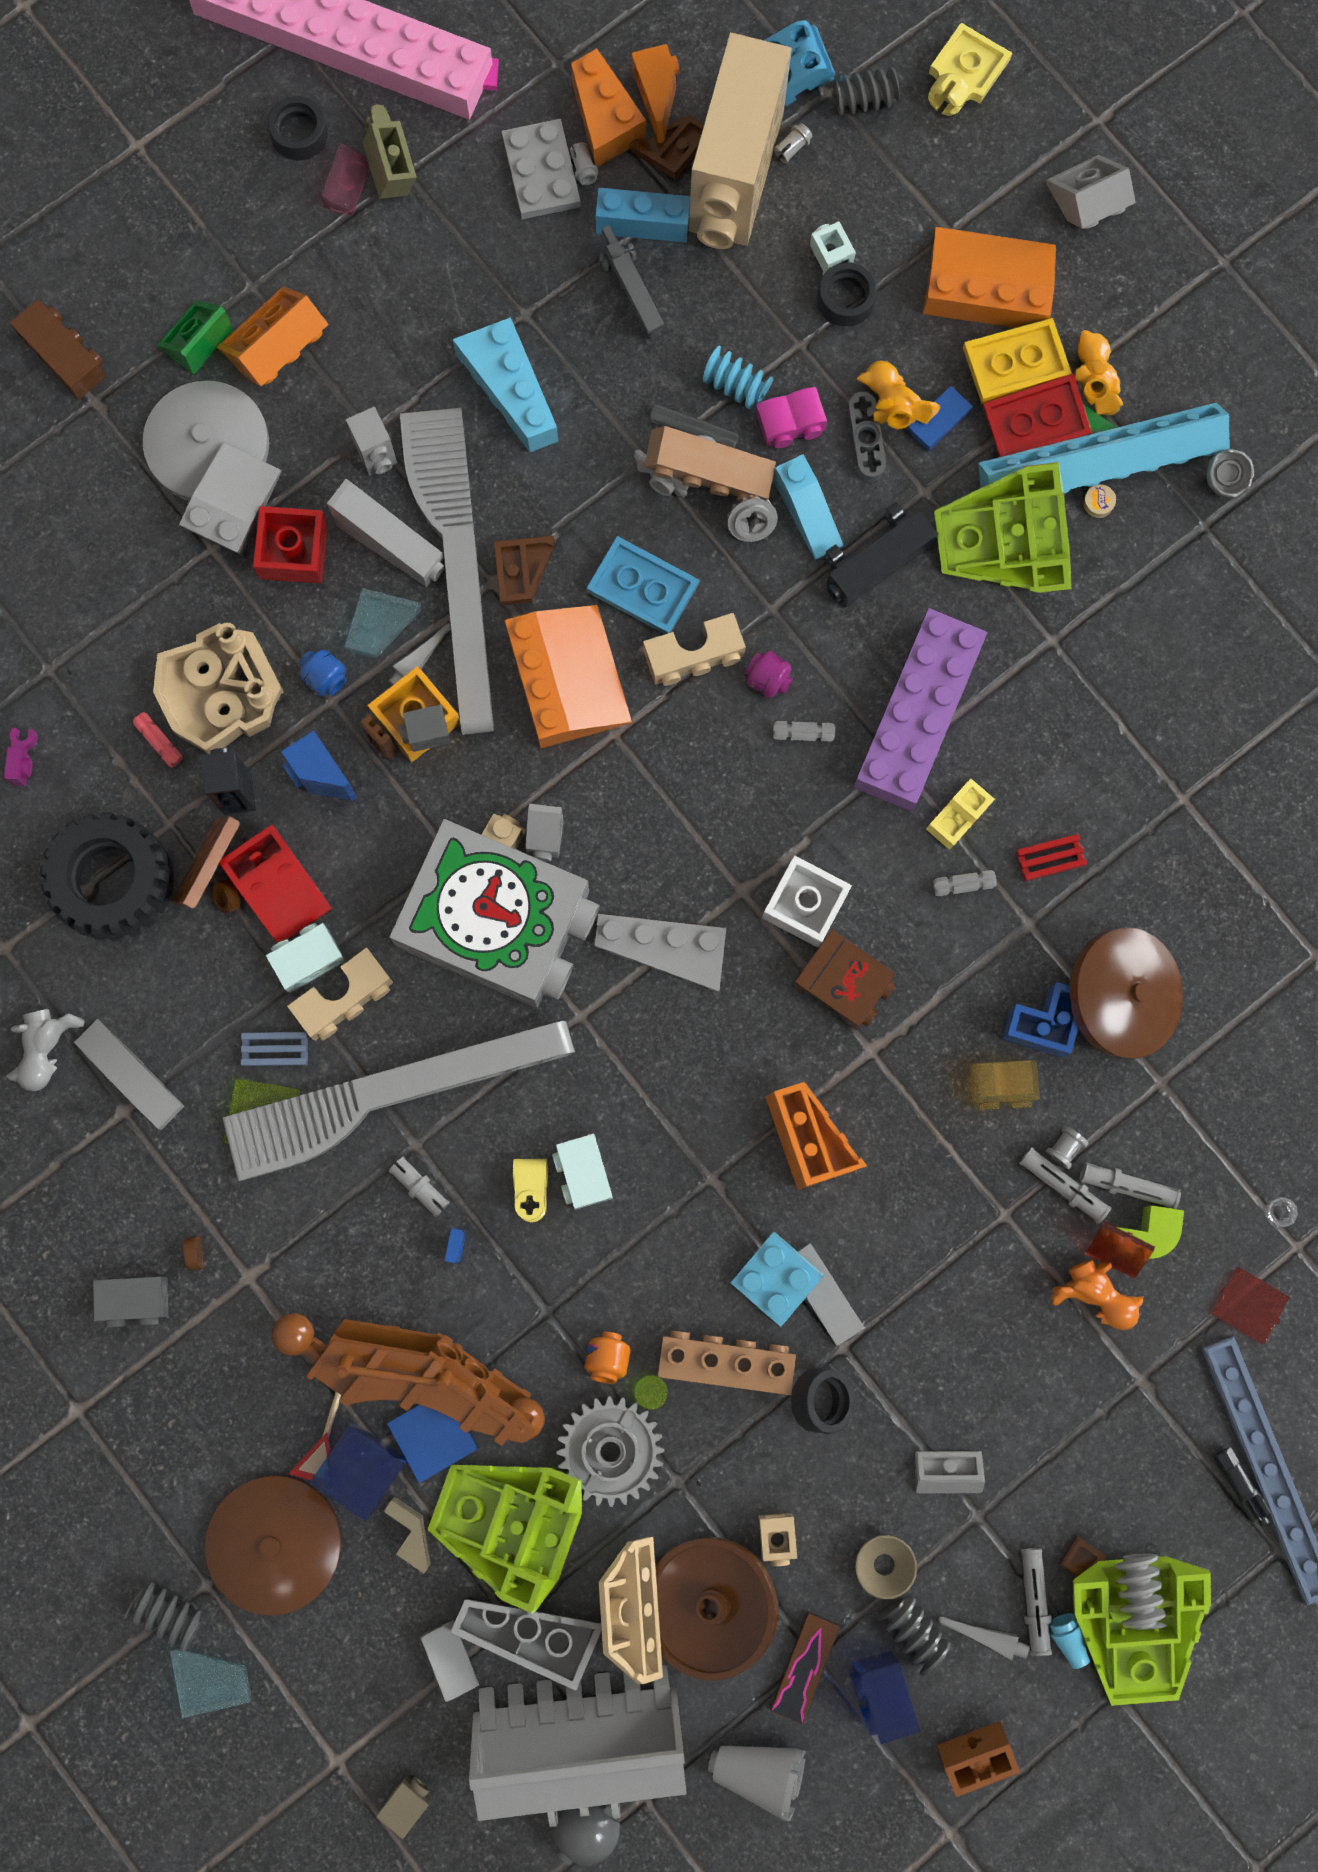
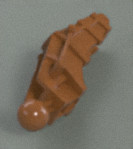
M298 1313L282 1316L275 1322L272 1328L271 1337L274 1347L280 1353L287 1356H297L303 1353L314 1362L306 1377L310 1380L315 1377L341 1395L339 1402L345 1406L372 1400L401 1401L399 1406L408 1411L414 1403L439 1411L460 1423L459 1428L466 1433L469 1430H474L495 1436L494 1441L503 1446L506 1440L519 1443L527 1442L537 1436L545 1424L543 1408L537 1401L530 1398V1392L524 1388L521 1389L506 1379L495 1368L493 1371H489L480 1361L465 1352L460 1344H453L451 1338L441 1333L436 1335L401 1329L399 1326H384L344 1319L327 1343L324 1344L314 1337L313 1325L307 1317Z

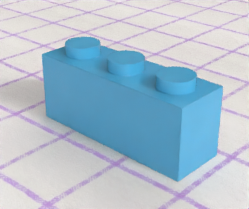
M608 188L598 189L596 234L602 235V228L610 225L615 236L687 243L690 196Z

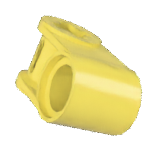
M547 1158L514 1159L513 1185L515 1189V1210L526 1222H537L544 1217L547 1209ZM529 1198H533V1201L539 1204V1208L533 1209L532 1215H529L527 1210L522 1209L523 1205L528 1204Z

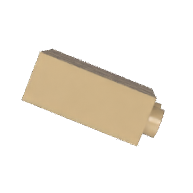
M730 32L693 163L691 177L689 232L697 233L698 239L709 247L728 249L732 247L733 243L748 246L783 118L792 47Z

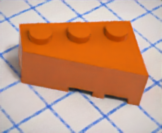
M598 49L572 62V85L585 127L593 164L598 168L630 149L632 141L638 139L639 142H642L646 139V119Z
M805 1082L774 1091L766 1096L797 1190L867 1166L863 1159L859 1158L848 1144V1139L845 1135L840 1133L830 1120L829 1114Z

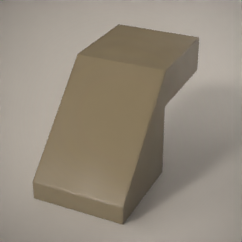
M394 1497L384 1512L411 1530L396 1555L424 1574L431 1561L423 1516L397 1497Z

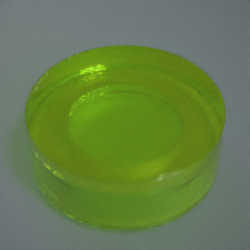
M644 1376L635 1386V1398L643 1408L657 1409L667 1399L668 1389L666 1383L658 1376Z

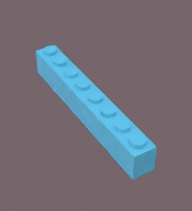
M1213 403L979 462L980 485L982 488L1025 466L1059 462L1064 493H1067L1073 488L1095 486L1101 481L1112 478L1123 479L1132 473L1155 471L1160 466L1172 463L1182 464L1191 458L1214 456L1219 451L1230 449L1229 414L1219 404Z

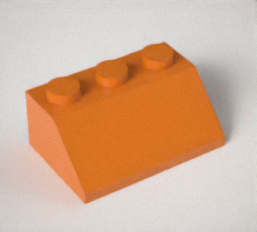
M283 286L216 348L249 381L263 386L271 383L285 364L294 362L300 356V351L308 343L317 341L323 334L322 330L329 324L307 295Z

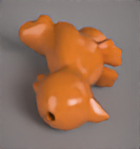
M1090 1259L1069 1269L1073 1280L1069 1281L1066 1285L1054 1287L1050 1303L1057 1306L1067 1298H1076L1086 1304L1100 1306L1101 1312H1098L1096 1317L1101 1318L1102 1324L1110 1325L1118 1330H1128L1133 1328L1138 1322L1139 1308L1143 1303V1296H1126L1117 1292L1105 1274L1112 1268L1111 1263L1095 1265L1093 1259Z

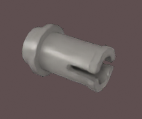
M800 123L798 126L794 125L791 128L792 132L774 147L777 157L781 154L783 155L780 159L782 162H789V159L803 146L807 147L810 144V139L813 136L808 127L803 123Z
M584 142L574 144V148L571 147L569 152L576 168L575 178L582 185L593 184L597 180L599 171L597 166L593 165L588 144Z

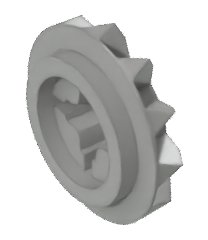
M757 495L754 499L749 500L744 497L743 501L738 505L733 504L731 513L727 514L728 527L732 535L746 542L759 541L767 537L775 529L778 520L776 509L769 499L762 500ZM756 511L757 518H754L749 526L746 517H750L751 513Z

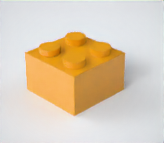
M418 666L367 705L375 720L411 763L429 749L413 752L410 743H403L399 727L400 724L405 723L403 713L441 704L448 733L460 725L458 713Z

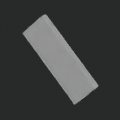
M810 1243L797 1252L825 1276L809 1293L806 1299L835 1345L838 1346L865 1327Z

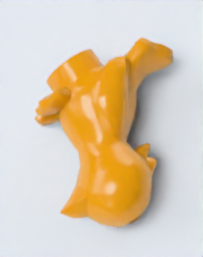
M1083 330L1078 345V357L1083 365L1076 369L1075 380L1081 381L1082 394L1087 402L1095 404V412L1097 414L1105 416L1114 415L1123 406V401L1117 395L1120 393V379L1113 366L1107 363L1111 353L1108 340L1101 334Z
M888 361L872 363L866 372L861 373L857 377L858 381L869 386L879 395L880 400H878L875 406L879 411H875L873 416L874 421L880 424H884L887 421L888 425L895 429L906 428L910 424L915 423L916 420L928 424L940 409L938 403L921 400L916 393L906 387L903 377L898 374L897 368Z

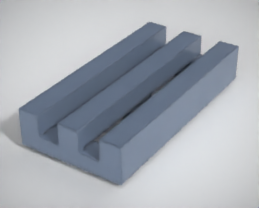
M307 1032L241 1033V1066H308ZM301 1040V1045L250 1046V1041ZM301 1052V1058L250 1059V1053Z

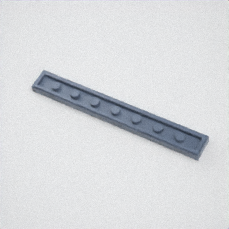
M1230 1336L1204 1346L1201 1350L1259 1494L1271 1512L1268 1515L1302 1601L1308 1606L1318 1602V1542L1235 1337Z

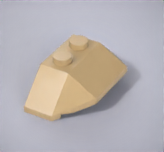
M645 1537L628 1541L599 1581L603 1654L637 1684H645L663 1678L653 1537Z

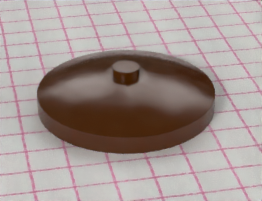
M1136 928L1112 929L1102 932L1091 939L1079 953L1071 974L1070 1002L1075 1021L1090 1044L1111 1057L1123 1059L1141 1058L1159 1050L1174 1033L1183 1005L1181 976L1169 950L1156 937Z
M285 1475L262 1476L234 1489L215 1510L205 1539L207 1567L219 1591L239 1608L260 1615L290 1613L313 1601L333 1578L342 1551L340 1523L330 1502L311 1484Z
M704 1537L687 1541L664 1555L655 1566L662 1657L675 1669L690 1677L711 1681L734 1677L757 1663L770 1646L778 1621V1601L775 1587L766 1568L758 1558L743 1546L717 1537Z

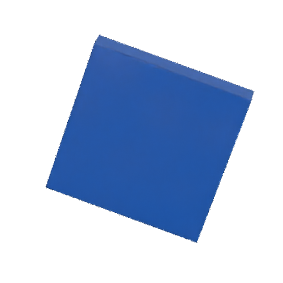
M422 1405L416 1406L387 1423L419 1483L478 1449L470 1431L466 1433L461 1430L459 1422L439 1411Z

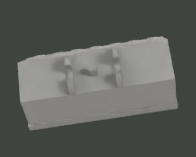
M662 1665L663 1678L654 1680V1689L641 1691L640 1684H637L623 1672L625 1693L612 1694L610 1674L605 1672L594 1675L595 1697L583 1698L580 1680L576 1691L566 1687L567 1700L555 1702L553 1700L552 1681L550 1679L541 1680L536 1683L538 1704L532 1705L524 1704L523 1684H510L507 1686L509 1707L500 1709L495 1708L494 1688H480L478 1690L480 1712H473L469 1773L470 1790H473L478 1821L547 1812L549 1826L557 1827L558 1811L580 1808V1816L583 1817L589 1816V1807L611 1804L613 1819H619L621 1816L620 1803L686 1795L685 1760L677 1688L669 1687L667 1666Z

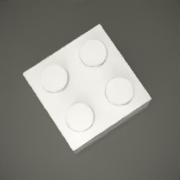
M794 855L766 907L762 919L819 948L852 885Z

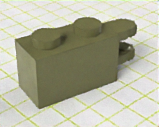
M376 104L373 107L371 106L370 115L365 119L366 135L362 143L378 197L382 199L408 196L417 176L401 122L391 121L384 105Z

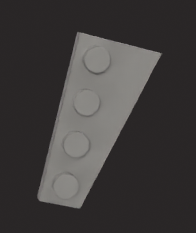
M598 914L595 948L633 962L636 961L657 971L674 975L684 981L701 985L719 993L726 928Z

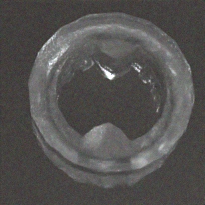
M1288 1198L1273 1199L1265 1208L1266 1219L1274 1227H1287L1297 1219V1207ZM1284 1204L1289 1210V1216L1278 1221L1273 1214V1209Z

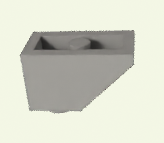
M529 804L526 852L528 855H532V857L544 862H550L551 858H559L564 823L562 807Z

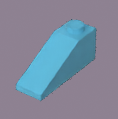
M804 454L775 467L773 482L815 561L826 556V550L835 544L842 549L844 545L818 480Z

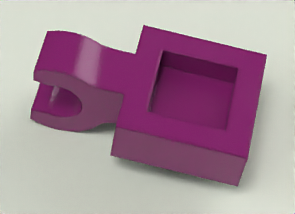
M12 728L10 731L11 747L7 749L4 779L13 786L26 787L27 777L31 776L33 767L32 760L29 758L27 751L35 746L38 736L36 731L29 729L27 739L20 741V731L17 728Z

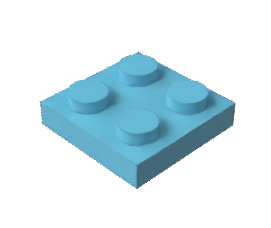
M773 1232L733 1279L731 1284L781 1327L825 1275L777 1233Z

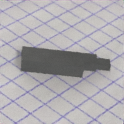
M610 225L602 228L601 233L607 243L605 253L649 339L661 334L664 322L629 253H624Z

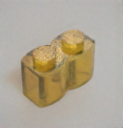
M1037 1060L978 1063L969 1066L971 1104L980 1105V1111L999 1110V1104L1012 1103L1013 1109L1032 1108V1102L1040 1100Z

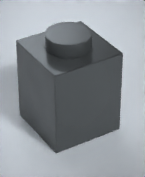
M441 704L403 713L405 723L399 725L404 744L410 743L413 752L451 744Z

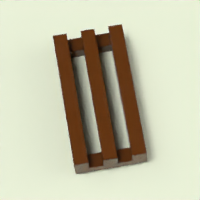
M368 714L360 721V725L369 742L386 760H391L397 754L390 736L387 733L384 734L382 728L375 724L373 718Z

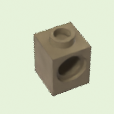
M405 1775L382 1805L376 1818L401 1839H404L429 1806L432 1796L428 1794L430 1789L420 1779L416 1777L410 1779Z

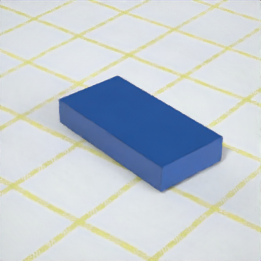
M952 386L934 401L940 405V409L928 424L916 420L915 423L907 427V432L928 452L972 411L973 406Z

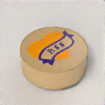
M1101 484L1092 486L1083 499L1085 511L1095 518H1103L1109 515L1116 504L1114 491L1110 487Z

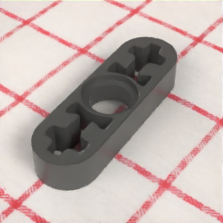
M858 392L851 397L848 405V418L858 476L862 480L876 482L881 479L886 468L881 427L879 422L874 421L873 413L878 411L875 408L877 402L870 393ZM858 403H863L864 407H869L865 415L866 421L861 422V411L856 409ZM863 430H869L875 435V441L871 444H864L859 440L858 434ZM873 452V465H879L876 467L875 472H870L869 467H865L868 461V453Z

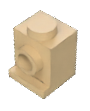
M493 814L482 835L517 850L527 830L520 827V822L509 815L503 814V816Z
M792 1513L758 1516L763 1561H769L770 1566H785L790 1564V1559H797L794 1516ZM780 1533L783 1535V1542L780 1545L771 1543L773 1534Z

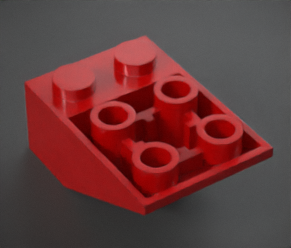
M273 824L223 857L219 862L277 943L286 939L289 940L303 928L332 910V907Z

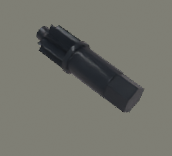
M1228 1447L1219 1451L1213 1457L1237 1495V1500L1242 1505L1250 1521L1254 1523L1258 1521L1260 1526L1268 1524L1267 1515L1271 1512L1259 1494V1490L1254 1487L1232 1448Z

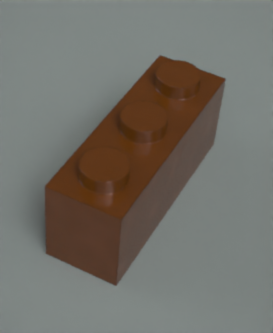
M38 299L12 320L10 324L22 341L67 389L80 400L107 377L101 368L104 362L92 348L87 351L81 345L84 340L73 327L66 329L61 324L64 319L52 305L46 308Z

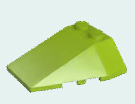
M1059 462L1025 466L934 511L936 529L939 534L938 545L943 574L978 581H991L1000 583L1003 586L1030 589V591L1038 593L1072 588L1064 488Z
M451 1465L428 1531L457 1558H461L479 1579H483L495 1591V1594L502 1601L527 1612L535 1613L559 1580L581 1518V1480L553 1468Z
M1160 1556L1157 1561L1150 1563L1149 1565L1160 1569L1159 1575L1151 1579L1159 1581L1162 1585L1161 1589L1153 1593L1163 1597V1603L1155 1608L1165 1611V1617L1157 1622L1163 1623L1166 1626L1157 1629L1140 1630L1122 1626V1621L1131 1618V1614L1120 1611V1607L1129 1604V1600L1118 1597V1593L1127 1590V1586L1117 1583L1116 1579L1126 1574L1125 1571L1115 1569L1114 1565L1123 1562L1124 1559L1098 1561L1073 1580V1609L1111 1706L1178 1701L1191 1665L1190 1656L1194 1644L1199 1642L1201 1636L1199 1630L1201 1623L1211 1606L1210 1571L1167 1556Z

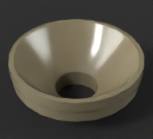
M879 1535L869 1539L860 1548L855 1562L856 1575L862 1587L869 1594L881 1599H894L906 1593L913 1585L917 1575V1560L910 1546L903 1540L891 1535ZM881 1554H887L893 1559L894 1566L888 1574H879L874 1568V1561Z

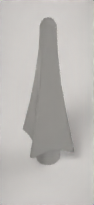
M448 623L423 645L393 665L395 672L388 683L393 686L415 667L418 666L422 669L433 651L451 630V624Z
M945 1617L938 1618L939 1624L978 1641L1011 1661L1013 1655L1024 1659L1028 1656L1030 1646L1019 1642L1017 1634L977 1627Z

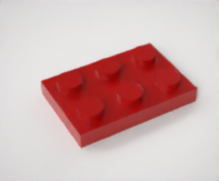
M1074 373L983 403V409L999 457L1092 434Z

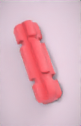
M140 713L133 719L135 727L143 733L142 735L160 756L162 755L161 758L169 767L173 768L183 760L181 753L173 747L170 740L154 724L155 722L147 713Z

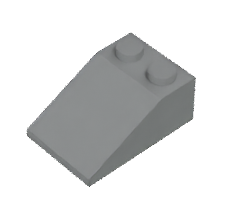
M223 443L192 495L179 525L243 556L258 524L259 506L266 507L282 470Z

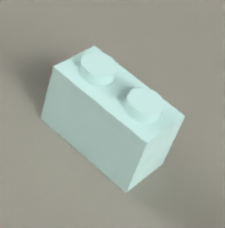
M313 923L303 928L299 932L301 936L290 942L286 939L275 944L271 948L272 952L266 955L284 989L289 993L346 962L328 928L323 923L320 925Z
M594 1134L556 1145L558 1152L552 1154L557 1173L564 1171L567 1184L561 1187L566 1204L573 1203L576 1210L613 1199Z

